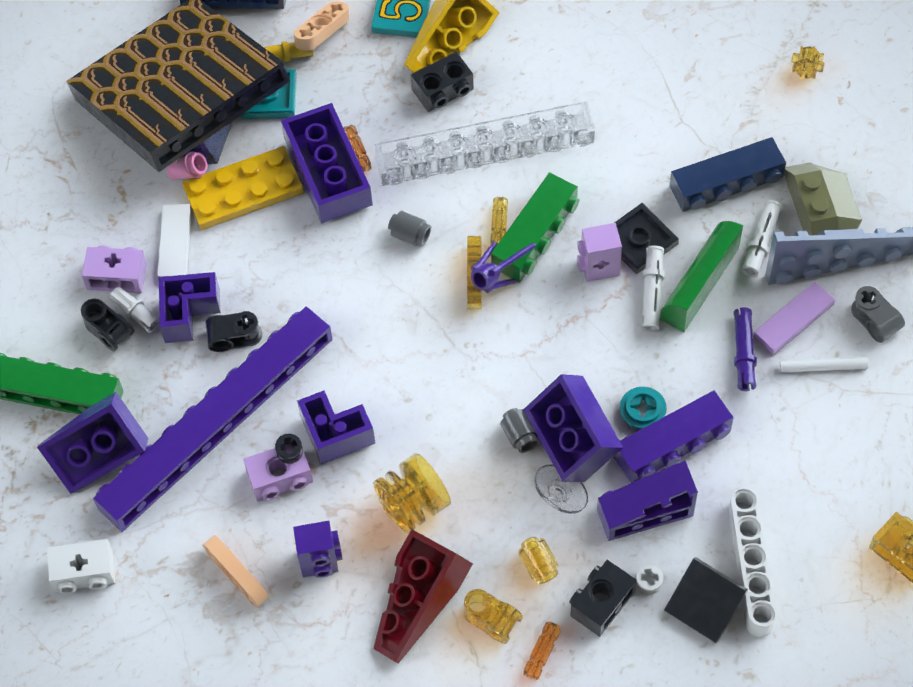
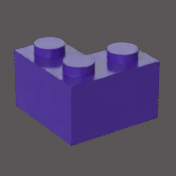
M208 272L158 277L159 319L164 342L193 341V316L221 313L220 288L216 273Z
M325 390L297 400L300 417L320 464L376 444L373 426L363 404L335 414Z

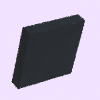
M643 202L614 222L616 223L622 245L621 260L636 275L646 267V248L649 246H660L664 248L665 254L679 244V238Z
M695 557L692 559L664 611L717 643L748 589Z

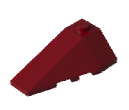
M411 529L396 556L394 566L397 569L393 583L389 584L387 593L390 594L387 609L381 616L373 649L399 664L457 593L473 563Z

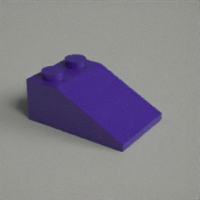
M114 392L89 407L40 443L37 448L69 493L72 494L143 453L149 438L117 392Z

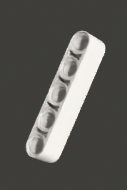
M742 487L733 492L728 514L739 584L748 589L742 600L745 625L751 635L762 638L769 635L773 629L776 620V606L758 497L753 490ZM746 503L750 508L741 509L736 504ZM749 530L754 536L746 537L742 535L741 531ZM754 558L759 564L755 566L750 565L745 559ZM758 586L763 590V593L755 594L749 588ZM763 615L768 619V622L759 623L754 619V616Z

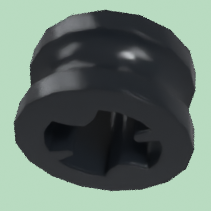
M291 433L284 434L275 443L276 454L281 462L293 464L302 457V443L296 435ZM291 444L293 452L287 454L285 445Z

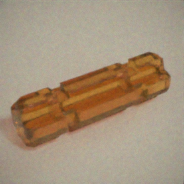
M352 124L343 127L363 172L370 171L371 162L366 155L367 152L360 136H358L356 127Z
M550 621L545 623L542 635L539 636L530 655V661H527L523 670V674L527 678L532 680L539 679L543 671L542 666H545L555 645L554 641H557L561 632L559 625Z

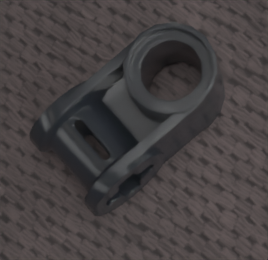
M88 299L81 306L80 311L86 329L111 351L115 352L118 349L117 345L128 334L132 335L135 333L133 326L127 319L117 314L100 299ZM94 314H101L98 318H90Z
M250 311L215 315L207 318L205 321L208 349L213 352H224L230 349L254 346L262 339V330L258 325L257 316Z

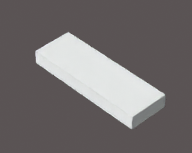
M163 204L158 277L187 275L192 213L190 204Z

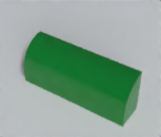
M722 221L716 225L661 308L659 320L682 332L686 331L739 250L743 225L732 221Z

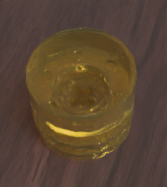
M414 453L398 465L402 479L395 472L389 470L385 474L386 480L379 477L373 482L374 490L387 515L408 534L411 529L414 530L416 528L415 523L422 525L426 521L422 508L430 515L435 516L451 504L450 496L442 480L426 459L418 453Z

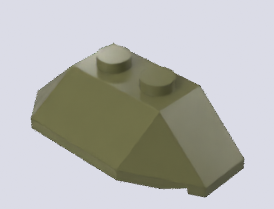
M810 162L785 167L784 176L803 231H807L808 235H817L823 230L859 228L862 218L845 173Z

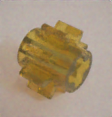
M801 46L799 54L793 53L792 72H797L801 79H815L817 71L823 72L824 53H819L815 46Z

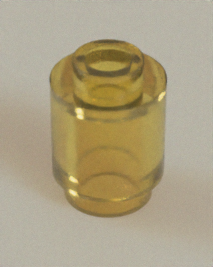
M531 537L521 544L522 548L518 554L530 577L536 579L538 584L546 583L559 574L557 569L558 562L544 538L537 539V537Z

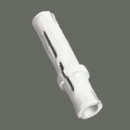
M767 200L765 202L754 237L747 245L746 251L748 253L741 272L748 277L758 276L763 259L768 256V245L782 209V205L777 201ZM768 221L769 224L767 226L766 232L764 233L763 230L766 222ZM760 244L758 255L755 256L757 246Z
M649 246L646 248V267L642 272V279L645 282L641 329L651 332L660 329L661 285L665 279V272L663 271L664 248L660 246Z

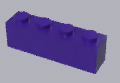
M715 390L620 440L624 448L614 456V459L630 483H633L656 473L657 470L664 466L668 468L677 464L681 457L688 453L695 454L701 451L708 442L714 439L718 441L725 438L731 432L734 417Z

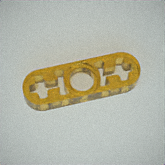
M467 236V310H482V290L477 289L471 281V266L476 264L482 257L481 236Z

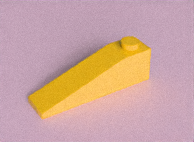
M435 0L404 66L414 73L456 51L462 53L468 48L467 46L487 33L500 12L487 0Z

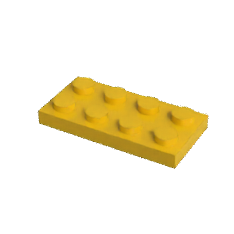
M285 146L205 173L200 178L188 179L182 182L183 189L200 230L304 194L302 184Z

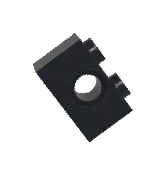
M608 559L601 567L597 565L591 571L587 579L589 583L583 590L577 589L569 601L571 604L570 616L599 637H601L635 593L637 579ZM603 592L609 598L601 601L597 600L593 595Z

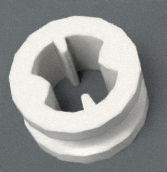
M647 564L642 566L636 573V588L646 595L655 594L660 590L663 583L662 571L654 565ZM645 574H650L651 578H656L657 581L654 580L653 585L648 586L647 581H642L641 578L644 579Z

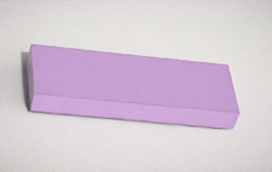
M814 282L754 331L753 337L774 355L834 305L835 299Z

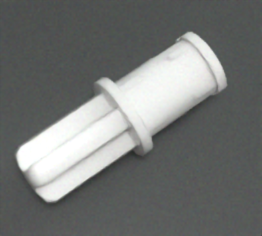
M121 287L115 288L110 294V299L126 312V317L136 321L148 333L153 332L159 326V317L150 312L144 306L142 300L136 301Z

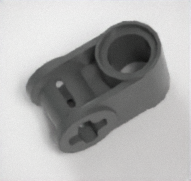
M864 286L857 291L855 301L852 303L851 313L865 327L875 341L882 343L905 326L901 313L876 288Z

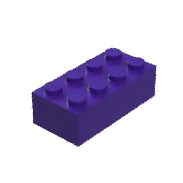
M332 103L281 120L284 140L321 224L373 206L371 187Z

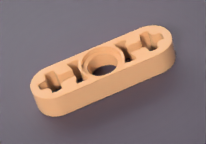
M334 1L324 6L294 31L295 47L307 51L319 46L349 21L348 5L341 1Z
M213 535L202 544L209 557L252 605L257 608L269 598L261 584L216 535Z

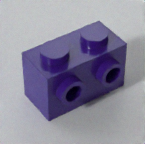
M330 521L294 526L296 551L303 578L311 576L324 578L330 576L333 572H339L337 561L343 560L338 531H331Z

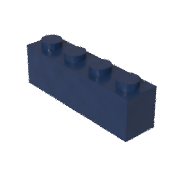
M773 137L673 170L671 171L669 187L682 212L691 209L697 210L705 204L714 201H724L731 195L740 192H750L757 186L766 183H776L784 177L786 161Z

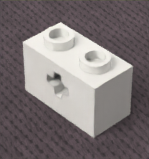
M108 539L47 548L49 582L54 592L70 594L74 593L77 589H103L109 584H115L113 550Z

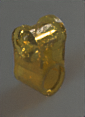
M481 589L471 590L465 596V619L470 624L486 632L493 639L506 644L510 639L508 635L515 624L523 619L521 612L512 605L500 601ZM473 603H481L485 606V609L476 612L469 606Z

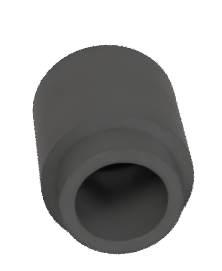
M402 210L398 214H393L388 224L392 237L414 246L418 244L424 246L432 228L431 225L426 224V220Z
M513 408L504 413L500 425L513 448L518 449L519 453H526L537 447L540 440L524 410Z

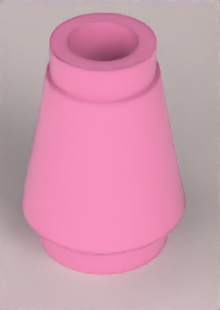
M189 152L167 167V174L172 180L200 178L207 171V160L201 153Z

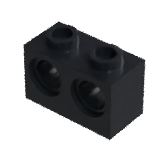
M457 51L410 74L412 91L427 112L441 108L447 102L457 97H463L474 89L473 73Z

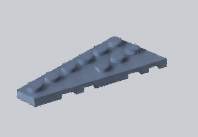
M913 227L900 228L895 233H887L886 228H876L874 233L864 234L863 229L823 230L817 235H808L807 231H797L795 233L796 236H785L783 231L774 232L765 277L768 285L776 283L786 284L799 278L810 279L827 272L839 273L846 268L856 266L867 267L874 262L894 261L902 256L912 255Z

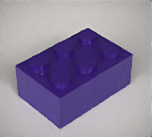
M559 375L523 409L562 482H585L624 448L583 376Z

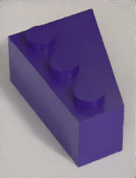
M686 460L617 490L605 492L602 496L598 497L597 512L607 539L611 541L693 517L698 491Z

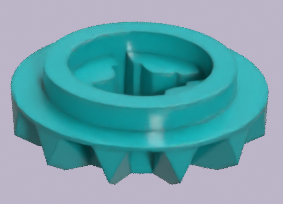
M650 387L633 388L624 394L620 402L622 420H625L630 428L636 427L641 430L666 415L667 406L665 399L658 391ZM642 400H645L644 404L646 409H648L644 417H641L639 410H635L640 408Z

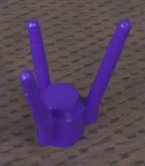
M493 242L480 260L471 266V281L477 289L489 293L494 289L514 284L516 282L514 278L499 281L500 271L534 249L536 245L531 243L499 265H496L494 263H485L498 244Z

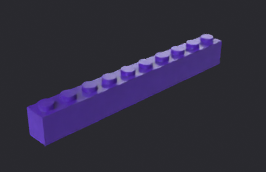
M307 306L300 312L292 314L286 325L280 330L271 333L267 342L259 349L251 351L246 361L238 368L235 367L228 372L225 380L217 387L210 388L204 398L196 406L189 407L175 425L168 426L154 444L147 445L145 451L134 462L125 465L114 480L99 488L96 496L93 498L98 511L121 532L128 528L333 340L330 325Z

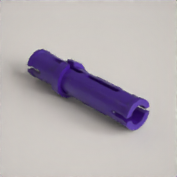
M741 307L740 315L738 309H735L733 313L736 340L734 366L737 368L738 375L737 388L741 391H750L749 384H751L752 390L756 388L755 367L757 366V357L754 355L752 310Z

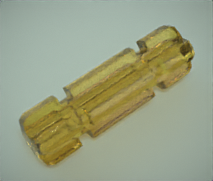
M497 196L493 199L490 245L493 242L499 243L506 233L508 199L506 197Z

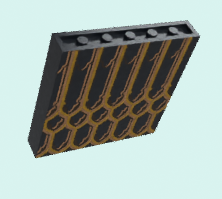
M187 0L66 82L76 102L154 169L160 172L289 83L290 80L282 60L201 0Z

